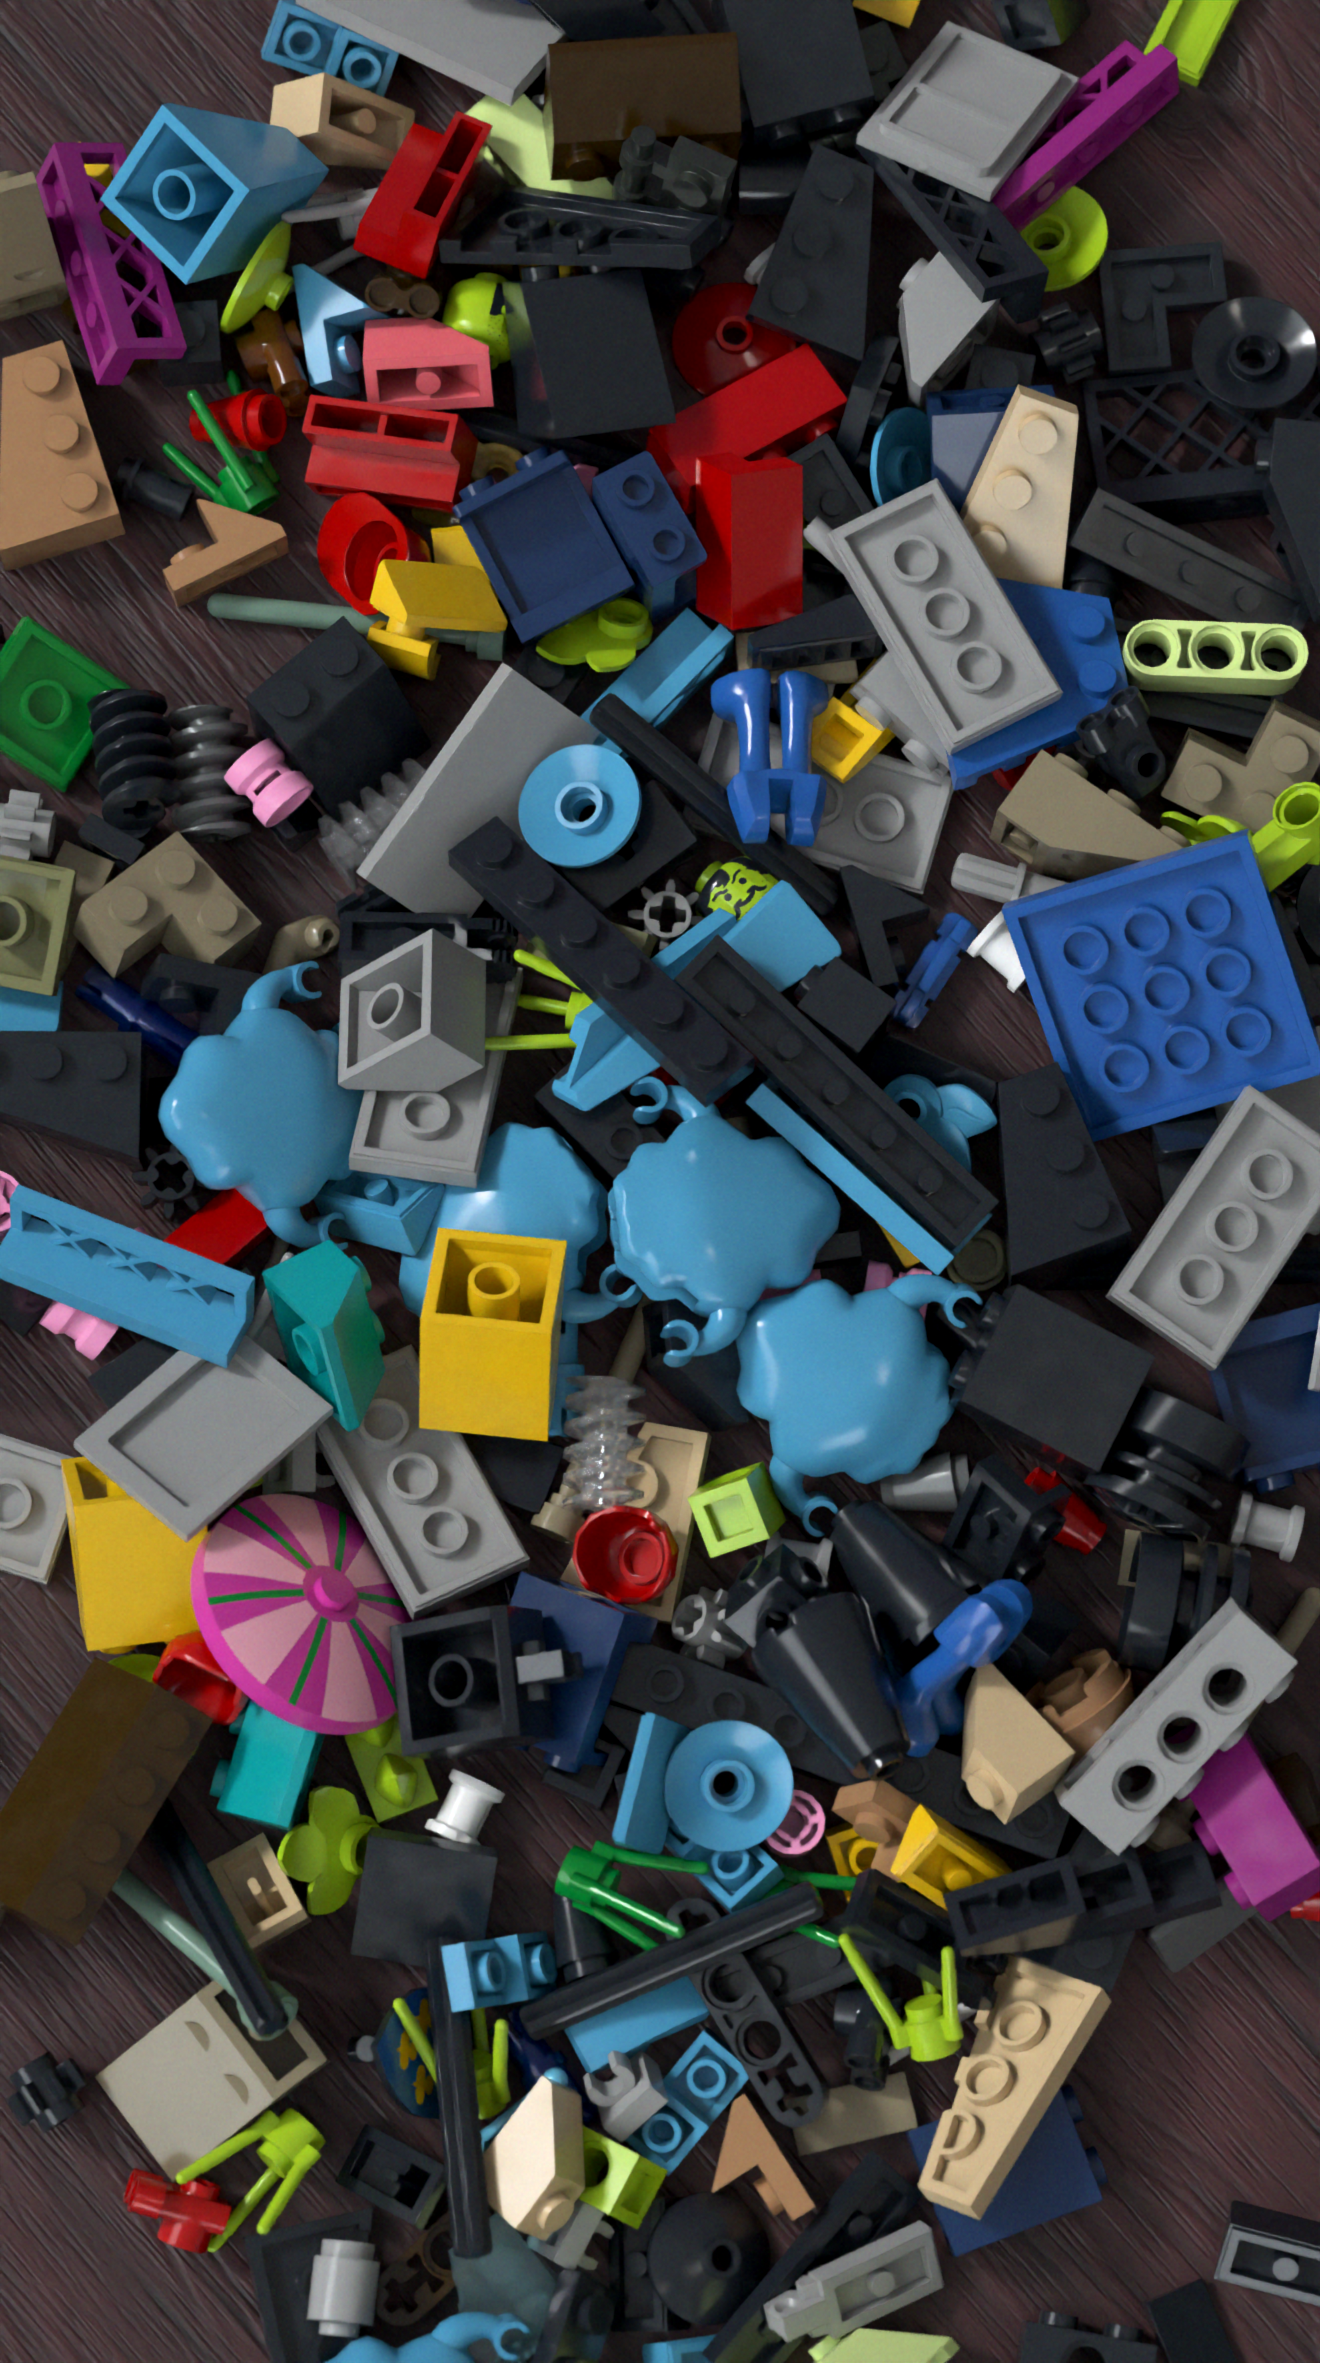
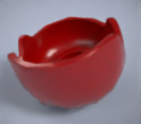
M614 1505L592 1513L577 1531L572 1560L579 1580L586 1590L599 1594L617 1604L639 1605L641 1602L648 1603L662 1596L676 1576L679 1546L668 1523L655 1513L634 1506Z
M200 1630L181 1634L172 1639L163 1651L153 1674L152 1680L154 1684L214 1719L212 1723L229 1725L234 1723L249 1700V1697L230 1679L216 1661Z

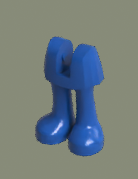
M762 668L746 669L717 679L711 686V706L718 718L736 723L738 729L739 773L733 776L726 788L729 805L743 844H765L769 833L770 813L784 814L785 834L788 845L813 846L817 839L824 813L827 781L821 775L812 774V727L814 718L823 713L828 706V685L820 678L803 671H785L779 676L773 688V706L775 714L780 719L782 769H771L769 731L771 674L769 670Z
M1013 1579L996 1580L979 1594L972 1595L935 1628L933 1633L941 1643L938 1649L893 1683L911 1742V1748L907 1755L918 1758L927 1756L939 1740L940 1734L955 1736L959 1735L963 1730L965 1695L958 1688L957 1684L970 1666L974 1668L984 1667L997 1660L1023 1630L1031 1617L1033 1603L1029 1589L1021 1582Z

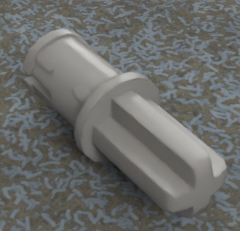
M961 853L951 876V886L955 889L1001 903H1007L1069 883L1026 871L1027 865L1022 862L1015 868L968 853Z

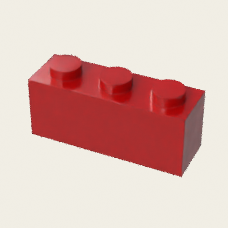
M805 343L675 414L676 423L651 427L649 429L646 451L652 454L685 515H688L696 510V457L733 453L747 461L779 457L787 458L825 433H828L832 441L837 438L848 399L808 343Z

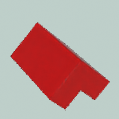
M456 111L444 135L413 123L359 223L353 250L425 279L439 254L438 240L453 227L460 213L464 194H470L478 179L493 125L460 111Z
M310 394L302 433L313 446L304 482L318 495L342 498L348 493L365 492L377 498L382 504L454 513L452 507L463 502L459 492L469 486L479 440L459 414Z
M733 453L696 457V535L707 553V562L696 568L697 611L731 630L776 624L803 613V466L786 457L747 461Z

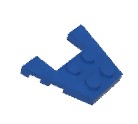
M996 577L1063 693L1060 700L950 756L946 751L954 790L965 789L977 784L978 777L996 769L1002 768L1005 772L1025 763L1027 756L1037 753L1041 749L1044 750L1053 745H1057L1060 749L1081 740L1076 731L1078 722L1085 716L1104 708L1114 693L1129 687L1109 598Z

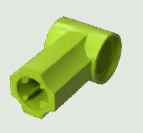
M1301 782L1285 789L1275 801L1273 819L1251 836L1270 892L1304 864L1320 865V786L1316 783Z

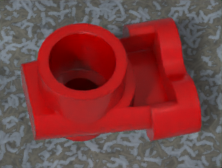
M134 2168L124 2194V2203L128 2204L127 2211L154 2219L158 2217L163 2218L157 2234L158 2239L172 2246L195 2253H207L213 2233L223 2234L231 2211V2205L228 2200L218 2197L221 2187L199 2177H195L185 2184L178 2185L163 2180V2176Z

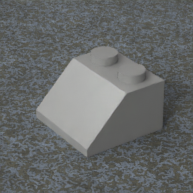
M940 251L930 263L922 257L912 266L900 283L899 288L904 293L896 305L900 310L896 333L897 337L900 338L898 342L899 362L904 364L901 373L904 407L917 408L924 413L927 411L926 392L944 391L972 358L974 344L983 345L992 335L1001 299L981 303Z
M432 928L342 978L338 1085L347 1090L438 1092L485 1067L486 961Z

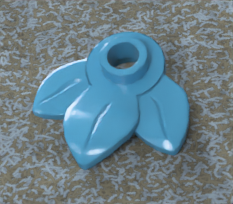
M915 1074L901 1075L889 1082L883 1091L898 1106L900 1100L905 1098L916 1101L920 1107V1115L911 1118L971 1174L972 1158L967 1138L983 1133L998 1123V1117L989 1103L973 1089L963 1084L936 1087L927 1078Z

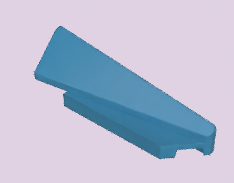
M781 880L738 922L735 915L718 908L650 960L669 978L674 980L718 934L781 993L802 980L815 964L822 968L830 963L835 956H841L842 949L838 941L789 883ZM593 1002L575 1016L569 1038L577 1047L568 1073L559 1080L554 1079L552 1091L556 1097L582 1111H588L661 1065Z

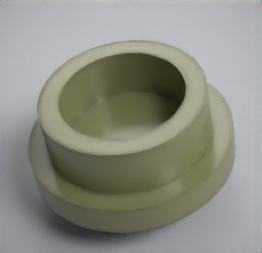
M980 1228L946 1266L949 1277L954 1283L970 1285L976 1292H984L994 1288L1003 1280L1007 1273L1006 1244L996 1233Z

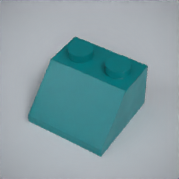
M328 1239L263 1271L262 1275L288 1370L297 1378L303 1380L308 1387L333 1406V1414L331 1416L350 1432L360 1427L386 1369L379 1344L385 1341V1334L378 1317L369 1307L366 1293L372 1290V1284L366 1268L356 1256L349 1258Z
M249 1698L235 1722L230 1724L229 1733L239 1735L232 1760L220 1759L211 1785L210 1795L220 1798L217 1810L221 1814L288 1833L299 1823L326 1734L290 1724L268 1712Z

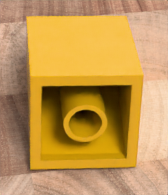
M438 1228L420 1319L419 1428L548 1442L556 1395L567 1241Z
M86 1457L61 1459L80 1622L87 1651L99 1650L106 1654H122L132 1651L139 1644L162 1641L169 1644L178 1635L200 1630L194 1613L190 1584L194 1556L200 1542L208 1532L207 1525L186 1543L138 1501L129 1496L125 1490Z

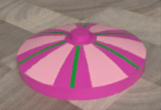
M291 1494L256 1496L235 1505L225 1513L205 1534L197 1548L191 1569L190 1584L194 1613L200 1631L214 1658L224 1672L249 1698L278 1718L306 1730L323 1734L346 1735L365 1732L386 1722L398 1711L390 1626L424 1620L425 1615L412 1620L361 1524L330 1505L311 1498Z

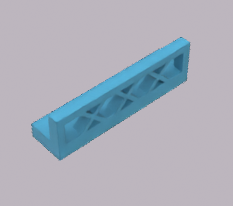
M687 607L580 718L594 727L589 720L593 708L603 697L612 693L617 695L659 731L732 656L734 636L721 624L713 631ZM602 733L598 735L592 744L612 750L627 763L632 759Z
M768 1079L762 1083L745 1102L937 1276L993 1215L989 1212L966 1238L951 1251L831 1136L810 1119L800 1107H797L779 1091V1087L772 1080Z
M17 1185L10 1197L11 1228L0 1245V1279L227 1369L254 1319L255 1277L22 1185ZM31 1215L47 1220L50 1224L33 1218ZM97 1241L105 1243L107 1246L99 1244ZM156 1264L165 1267L167 1270L158 1267ZM216 1288L234 1294V1297L221 1291H218Z

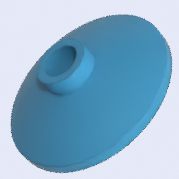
M903 407L891 411L883 419L876 432L871 452L870 477L878 507L931 481L930 428L927 415L917 408Z
M590 744L574 745L561 749L543 760L531 773L523 787L518 809L522 834L529 846L540 857L554 865L566 868H583L598 864L618 852L633 834L640 817L642 805L640 784L630 765L610 749ZM595 805L596 810L588 820L580 822L579 816L581 811L587 806Z
M738 1720L714 1721L689 1733L673 1751L664 1774V1800L674 1824L693 1842L716 1851L731 1852L744 1850L767 1839L784 1820L793 1796L791 1765L780 1744L763 1729ZM722 1771H730L734 1776L733 1788L728 1793L717 1794L713 1788L715 1776Z

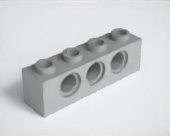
M1230 1597L1053 1788L1060 1805L1117 1856L1129 1844L1133 1848L1138 1847L1153 1833L1160 1821L1157 1813L1173 1796L1178 1800L1184 1798L1200 1782L1204 1775V1769L1201 1766L1218 1748L1222 1751H1227L1238 1742L1249 1726V1721L1246 1718L1263 1700L1271 1703L1287 1689L1294 1678V1673L1290 1670L1298 1661L1280 1640ZM1232 1668L1240 1672V1682L1237 1688L1230 1694L1217 1696L1208 1692L1209 1681L1217 1671ZM1189 1717L1196 1721L1195 1731L1187 1741L1173 1744L1163 1739L1164 1729L1173 1719ZM1134 1765H1142L1151 1769L1150 1780L1142 1789L1129 1792L1118 1787L1119 1778L1127 1768Z

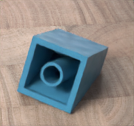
M166 103L162 104L100 200L186 285L245 269L265 237L276 224L282 221V213L303 209L330 170L287 128Z

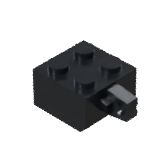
M511 1605L487 1606L390 1626L403 1757L448 1761L555 1740L550 1686L584 1679L582 1652L570 1653L569 1650L546 1652L542 1610Z

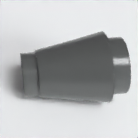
M949 1449L922 1459L910 1474H892L880 1479L883 1504L892 1511L955 1512L973 1473L969 1454L953 1455L952 1450Z

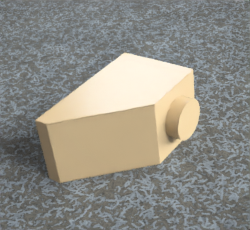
M323 72L275 85L270 124L284 127L291 131L324 165L388 170L414 123L415 110Z
M991 1663L987 1666L976 1668L965 1694L961 1778L967 1783V1788L973 1799L981 1807L988 1810L991 1809L1004 1824H1007L1053 1790L1065 1776L1075 1751Z
M542 2075L483 2156L488 2205L515 2229L544 2241L547 2240L552 2232L560 2229L571 2217L574 2210V2202L585 2189L581 2096L572 2088Z

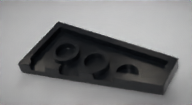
M499 183L438 240L441 263L659 267L678 270L693 268L722 237L719 216Z

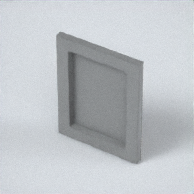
M948 21L858 133L856 144L990 202L1078 88L1080 78Z
M245 1335L227 1369L179 1350L75 1439L74 1448L187 1543L333 1414V1406L262 1349L254 1340Z

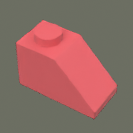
M407 317L365 320L363 367L367 402L422 410L494 406L488 345L432 318L419 319Z

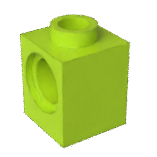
M763 1461L706 1480L687 1498L710 1558L769 1539L786 1521Z
M582 2125L585 2189L578 2199L638 2230L668 2170ZM609 2163V2171L606 2178L597 2185L600 2170Z

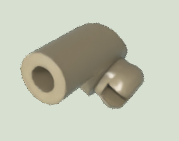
M323 915L308 916L281 927L275 934L261 974L266 975L271 971L300 964L333 951L339 945L340 927L334 920Z

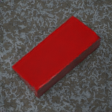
M233 1188L222 1190L163 1241L232 1268L273 1232L266 1224L262 1211L258 1210Z

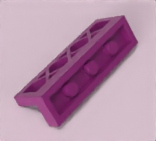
M1125 40L1079 80L1078 88L1032 146V148L1040 149L1021 166L1020 163L992 198V202L1018 233L1023 231L1179 93L1178 58L1161 44L1145 55ZM1128 65L1131 69L1108 89V81ZM1101 88V93H1095ZM1075 110H1083L1064 127L1065 118ZM1057 126V132H1051Z
M54 142L36 177V182L97 385H121L135 359H181L187 349V345L160 259L130 229V235L126 240H123L103 226L100 218L101 213L105 209L114 214L100 200L107 188L87 174L84 164H109L114 179L127 159L124 144ZM121 260L144 276L146 286L141 292L118 276L116 266ZM138 311L158 325L162 337L138 338L132 321L135 313Z

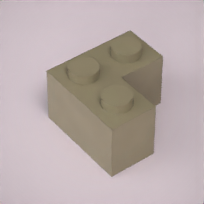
M1274 699L1246 755L1189 727L1168 768L1170 776L1161 783L1160 796L1203 817L1206 815H1220L1235 820L1248 827L1255 834L1273 819V806L1277 797L1285 789L1294 784L1310 782L1320 764V721Z
M176 831L85 900L79 910L72 933L114 979L160 943L174 956L232 967L250 953L262 923L184 837Z

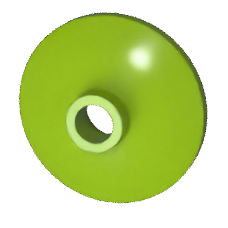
M1076 186L1071 187L1019 233L1049 270L1044 292L1061 290L1085 279L1101 262L1108 243L1107 222L1101 207L1088 193ZM1047 243L1056 246L1050 250L1037 249L1039 246Z
M284 221L276 224L251 258L224 310L220 323V330L230 334L242 327L264 305L276 311L285 300L294 282L293 277L284 273L291 242L290 224Z

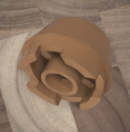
M1103 1648L1089 1650L1071 1657L1068 1660L1074 1669L1058 1675L1046 1685L1039 1677L1021 1693L1030 1705L1075 1751L1066 1774L1136 1700L1130 1669L1128 1667H1121L1112 1660L1107 1650Z

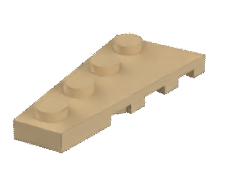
M1006 1954L1009 1957L1006 1971L1002 1976L997 1975L993 1986L995 1991L998 1992L994 2009L991 2008V2011L978 2010L974 2024L979 2030L970 2056L962 2057L954 2079L959 2088L952 2109L946 2110L942 2114L918 2184L919 2189L928 2200L978 2220L982 2218L1112 2002L1101 1987Z

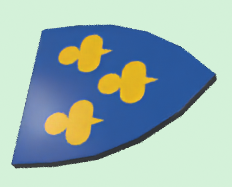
M427 1986L412 1988L400 1998L404 1999L433 2048ZM392 2006L383 2018L375 2036H353L349 2039L347 2046L348 2059L352 2063H375L379 2076L392 2100L405 2113L418 2118L440 2119L437 2085Z

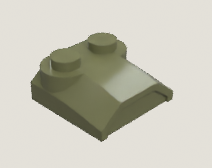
M0 854V986L48 996H57L60 980L68 967L69 956L66 944L78 870Z

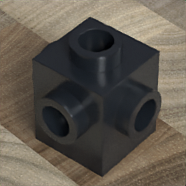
M782 1543L766 1558L758 1555L741 1569L736 1577L735 1584L728 1589L724 1623L754 1648L761 1636L771 1627L777 1637L792 1627L794 1623L789 1616L791 1612L821 1597L828 1596L829 1583L822 1570L814 1561L805 1556L798 1557Z

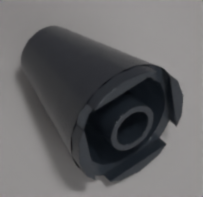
M855 1500L840 1510L832 1520L831 1525L834 1531L829 1539L833 1542L832 1548L859 1601L862 1596L870 1606L882 1646L894 1669L901 1677L938 1649L941 1643L933 1633L935 1628L972 1595L979 1594L984 1588L992 1584V1582L878 1500H872L865 1504L861 1500Z
M841 1592L821 1597L799 1607L789 1614L794 1623L792 1627L778 1637L771 1627L761 1636L752 1649L750 1662L760 1678L855 1778L870 1777L871 1781L876 1782L891 1777L905 1765L906 1760L904 1756L909 1752L911 1742L870 1606L862 1596L858 1602L853 1592Z

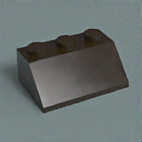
M725 32L548 44L543 126L551 181L573 180L587 182L601 177H616L619 171L623 170L619 162L623 142L631 136L632 130L639 125L652 128L656 133V141L672 148L681 135L738 161L741 139V108L737 33Z

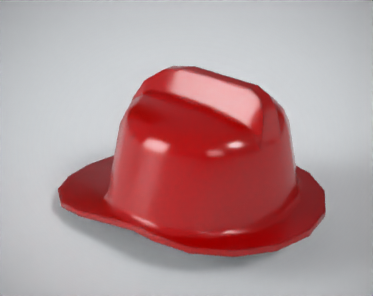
M365 492L348 493L337 500L325 515L318 534L317 556L322 574L328 583L356 611L364 616L378 615L380 613L369 602L381 560L391 559L431 563L430 549L426 540L418 533L406 527L377 498Z

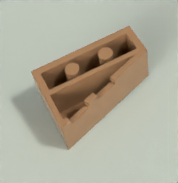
M63 340L3 358L0 456V557L5 571L7 572L125 534L120 513Z

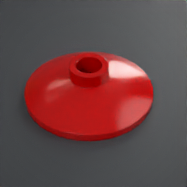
M736 282L711 286L699 292L690 304L687 303L677 317L672 334V352L676 367L686 383L704 397L716 393L796 349L795 340L745 319L756 292V286ZM736 327L744 331L746 339L741 344L731 345L724 340L723 333L729 328Z

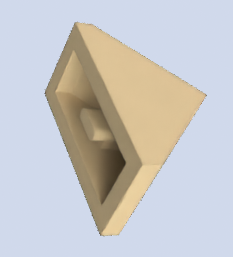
M264 1833L257 1835L206 1864L254 1953L312 1922L288 1876L280 1869L277 1856Z

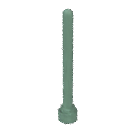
M215 593L207 602L209 613L216 618L327 630L344 616L360 634H368L370 626L378 620L384 622L389 620V616L382 612L378 615L364 616L353 607L227 593ZM503 611L508 623L506 631H501V633L426 628L425 634L440 638L439 642L465 645L466 652L477 653V659L503 662L508 639L509 616L506 611Z
M124 1867L111 1890L237 2000V2009L241 2012L240 2018L242 2023L257 2035L202 1933L130 1870ZM270 1981L289 2016L288 2027L297 2013L298 2001L278 1982ZM284 2030L275 2031L271 2037L257 2036L262 2040H271L280 2035Z

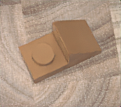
M197 499L200 516L215 544L205 548L204 544L189 546L175 554L170 560L172 565L162 570L166 586L177 607L179 608L289 553L287 535L281 524L207 500Z
M870 1780L839 1788L832 1811L853 1824V1830L859 1836L879 1843L871 1868L879 1870L896 1882L902 1881L891 1872V1867L912 1814L919 1804L884 1780L876 1782Z
M743 2094L732 2101L711 2192L714 2193L757 2165L763 2177L753 2182L764 2203L773 2216L785 2210L790 2220L794 2221L813 2209L815 2205L747 2096Z

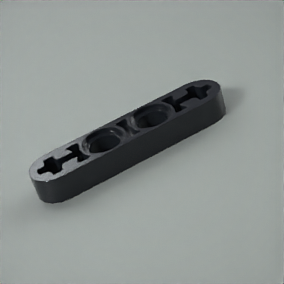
M690 1897L677 1902L668 1911L666 1918L685 1928L689 1923L685 1914L688 1910L695 1916L707 1914L710 1922L727 1916V1914L714 1900L707 1897ZM665 1933L667 1941L675 1938ZM748 1949L688 1975L774 2118L788 2127H801L817 2121L826 2112L830 2103L828 2083ZM724 1964H733L739 1967L747 1979V1989L738 2001H726L720 1998L714 1989V1975ZM759 2020L774 2024L781 2036V2046L778 2052L771 2058H761L755 2055L747 2043V2034L750 2027ZM792 2054L797 2060L798 2065L786 2069L794 2084L800 2086L808 2083L814 2093L806 2100L807 2106L810 2109L806 2114L799 2106L788 2109L785 2105L783 2098L789 2095L790 2088L782 2074L774 2076L769 2081L764 2073V2070L783 2064Z

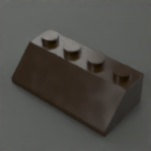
M95 1657L0 1811V1908L68 1950L76 1947L214 1719L157 1684Z

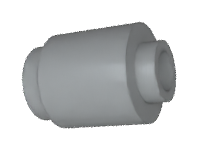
M322 2240L321 2255H314L307 2315L308 2320L320 2321L319 2334L358 2338L360 2326H373L380 2262L373 2261L374 2244L343 2240Z

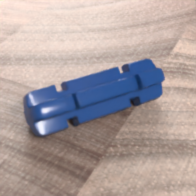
M953 912L945 915L935 930V934L939 936L936 942L932 939L928 941L904 978L903 983L907 987L904 991L897 989L892 997L897 1001L893 1018L896 1023L912 1030L920 1025L929 1011L924 1005L928 1000L930 1002L936 1000L961 961L957 954L959 951L966 953L968 947L977 936V928L968 919Z

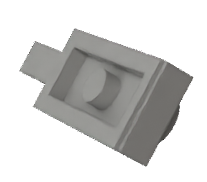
M921 2220L810 2271L808 2272L809 2275L803 2276L795 2282L797 2290H788L764 2304L768 2327L782 2336L786 2342L806 2333L811 2335L812 2338L828 2334L833 2339H836L927 2296L944 2286L932 2228Z

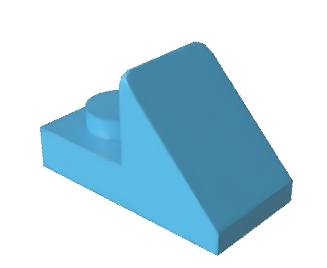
M303 263L292 266L310 386L335 398H343L360 393L357 371L361 369V354L351 333L364 330L365 320L390 319L392 317L385 312L372 309L365 299L331 277Z

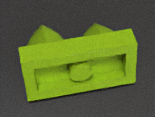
M398 1711L386 1722L373 1729L344 1735L378 1825L439 1801L423 1759L402 1756Z

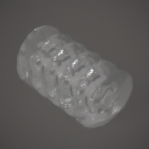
M407 758L401 763L405 782L390 772L381 775L384 796L369 786L360 790L363 810L348 800L340 803L339 812L343 824H339L328 815L318 818L322 837L321 839L317 838L318 843L337 873L353 892L358 889L354 869L361 866L427 771L422 765L411 758Z
M567 1377L565 1381L569 1385L582 1389V1391L566 1396L565 1407L569 1411L582 1416L565 1422L564 1433L582 1442L564 1448L563 1458L567 1462L581 1468L571 1470L563 1475L562 1484L567 1488L580 1492V1494L563 1499L562 1508L575 1512L595 1513L614 1505H625L644 1498V1491L626 1485V1478L645 1472V1465L627 1459V1452L645 1447V1439L628 1434L627 1427L646 1421V1414L628 1408V1401L647 1395V1388L630 1383L627 1379L617 1377Z

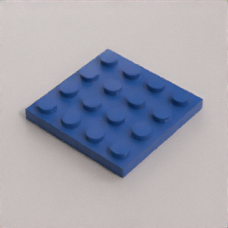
M1249 828L1004 903L1002 913L1054 1062L1058 1061L1093 1142L1234 1101L1242 1090L1249 1085L1259 1092H1264L1320 1075V1040Z

